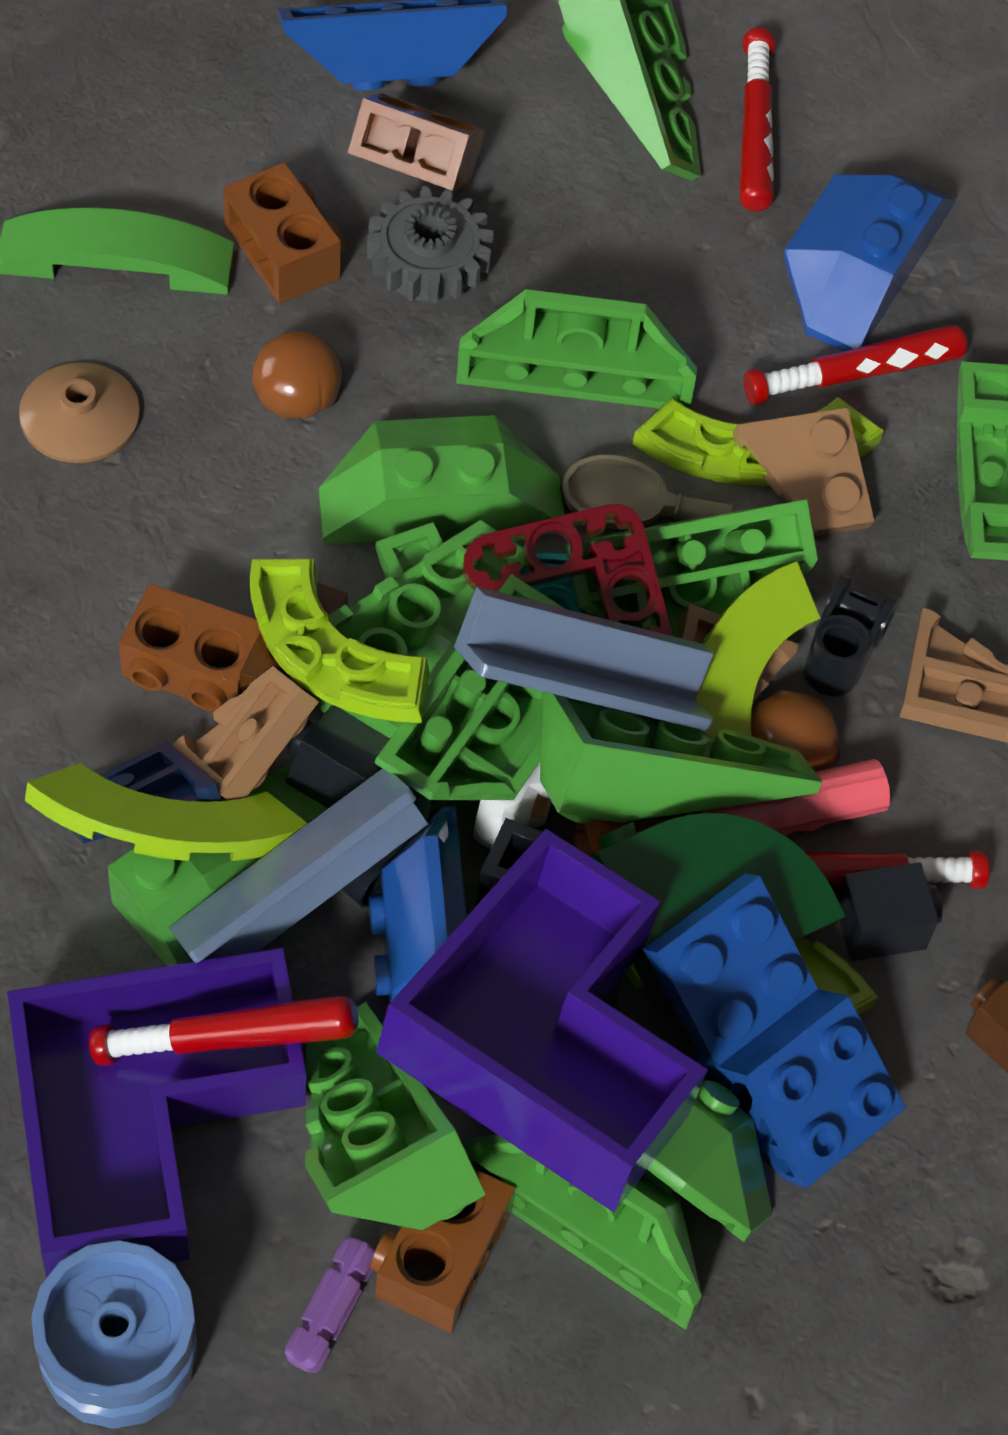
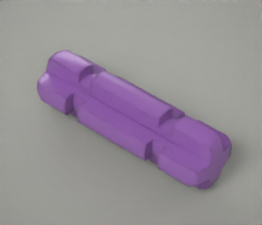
M347 1237L342 1240L332 1259L335 1262L334 1269L329 1268L326 1270L301 1317L304 1320L303 1328L296 1327L285 1346L286 1360L295 1367L313 1374L321 1370L331 1351L328 1347L330 1344L329 1340H337L362 1292L359 1289L360 1282H367L373 1272L370 1269V1263L375 1249L371 1245L354 1237Z

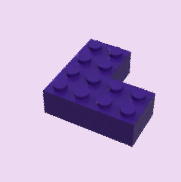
M547 829L540 834L389 1003L376 1051L377 1054L613 1213L689 1116L708 1070L602 1001L643 951L661 902Z
M283 948L203 960L198 963L190 962L7 991L40 1249L46 1278L60 1261L87 1245L117 1240L148 1246L171 1262L190 1259L171 1128L306 1106V1070L301 1043L176 1054L174 1051L168 1050L164 1052L155 1051L154 1053H143L141 1055H122L115 1064L109 1066L97 1065L93 1061L89 1050L90 1032L94 1026L99 1024H111L116 1030H127L128 1028L170 1024L174 1018L293 1002Z

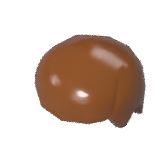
M307 331L284 332L262 347L253 365L252 385L263 407L284 419L308 418L317 414L320 410L333 407L340 386L344 383L341 364L336 352L325 339Z
M783 690L774 692L752 707V737L800 751L814 772L836 767L840 758L839 736L833 715L822 701L809 694Z

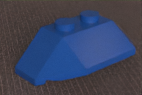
M398 0L278 8V17L284 33L343 84L352 83V88L355 90L368 91L385 87V81L407 79V84L411 86H432L440 82V77L454 76L507 17V4L504 0Z
M835 174L786 246L783 254L793 293L802 313L801 320L805 334L841 351L865 346L951 211L955 199L906 176Z
M443 807L428 822V825L422 828L382 869L381 895H369L371 935H383L385 955H374L376 996L388 995L389 1003L466 918L456 807Z

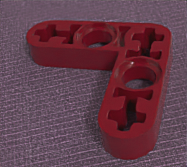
M607 504L500 530L474 539L467 547L462 562V571L467 584L474 591L476 586L498 592L511 574L532 587L592 572L605 619L636 626L654 617L657 627L647 626L646 630L673 636L645 529L639 515L630 507L621 504ZM606 520H614L618 529H629L631 535L625 537L622 543V550H614L610 541H602L590 545L588 552L592 558L582 559V539L575 528L576 526H585V538L601 534L606 527ZM547 533L559 534L570 545V558L560 566L551 567L545 565L538 559L535 553L536 541ZM514 541H524V560L531 573L520 574L521 561L502 567L499 580H490L487 571L476 572L474 565L481 562L484 550L492 549L495 558L502 559L516 554L517 548L513 543ZM623 579H634L643 584L648 593L647 605L638 612L629 613L621 610L613 600L612 591L617 582Z

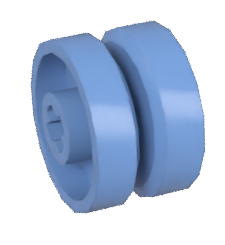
M117 1240L87 1245L60 1261L41 1284L31 1315L34 1345L42 1378L59 1406L84 1423L112 1429L144 1424L173 1406L191 1381L198 1355L191 1290L174 1263L148 1246Z

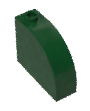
M720 813L690 814L662 822L638 833L634 822L598 838L597 840L602 850L591 856L600 864L661 902L645 947L745 873L761 877L793 941L845 917L826 877L816 863L798 845L775 829L741 816ZM643 950L633 964L653 1006L669 1000V997Z

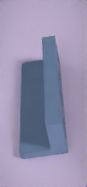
M476 586L454 647L478 675L709 731L713 717L695 701L714 654L704 644Z
M382 768L173 923L169 929L194 963L258 952L428 825L413 803L416 800L415 795L394 773H389Z

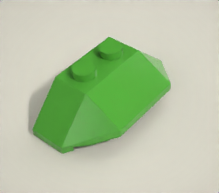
M525 289L460 338L456 384L661 409L674 398L690 408L697 367L647 304Z
M495 415L374 421L319 487L323 545L376 542L434 522L441 538H452L479 520L500 531L564 515L559 475Z
M807 499L644 528L673 637L676 636L680 613L689 604L722 615L734 599L773 571L797 561L804 576L809 573L818 561ZM630 531L582 541V559L592 558L588 552L590 545L602 541H610L614 550H622V543L625 537L631 535ZM568 544L565 546L567 557L569 559L571 555L570 545ZM589 572L571 577L576 602L581 611L587 615L605 619L593 573ZM623 579L617 582L613 588V600L621 610L629 613L638 612L647 605L648 593L645 586L639 581ZM651 617L634 627L646 629L647 626L657 627L654 617Z
M513 574L509 576L498 591L563 608ZM455 650L427 688L422 723L402 722L379 753L374 763L387 772L394 773L401 781L430 800H514L540 763L542 691L482 677Z
M706 1080L702 1082L689 1116L647 1170L709 1217L721 1222L728 1231L744 1242L762 1228L772 1215L754 1121L750 1115L738 1107L739 1100L730 1090L719 1083Z
M496 1133L469 1137L463 1141L462 1145L474 1169L516 1188L511 1213L686 1330L696 1314L702 1294L681 1201L672 1196V1190L667 1184L650 1171H646L613 1213Z

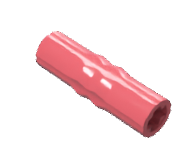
M876 759L816 771L815 773L822 781L817 794L690 812V814L720 813L741 816L760 822L787 836L795 831H814L827 824L886 812L890 806V789L881 763Z

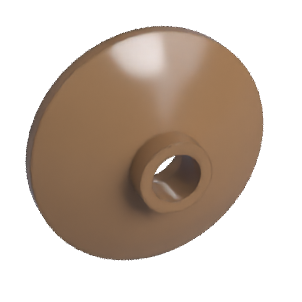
M76 362L54 367L35 378L22 396L19 406V418L24 436L43 455L66 463H91L112 456L127 445L139 425L140 406L134 388L121 374L99 364ZM76 400H84L83 402H80V403H74V402H73V401H76Z

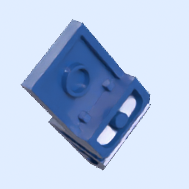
M743 874L643 949L697 1050V1053L690 1058L708 1069L703 1081H714L726 1087L739 1100L738 1107L753 1098L751 1110L748 1113L754 1121L760 1155L784 1181L808 1188L906 1109L849 996L817 988L760 876Z

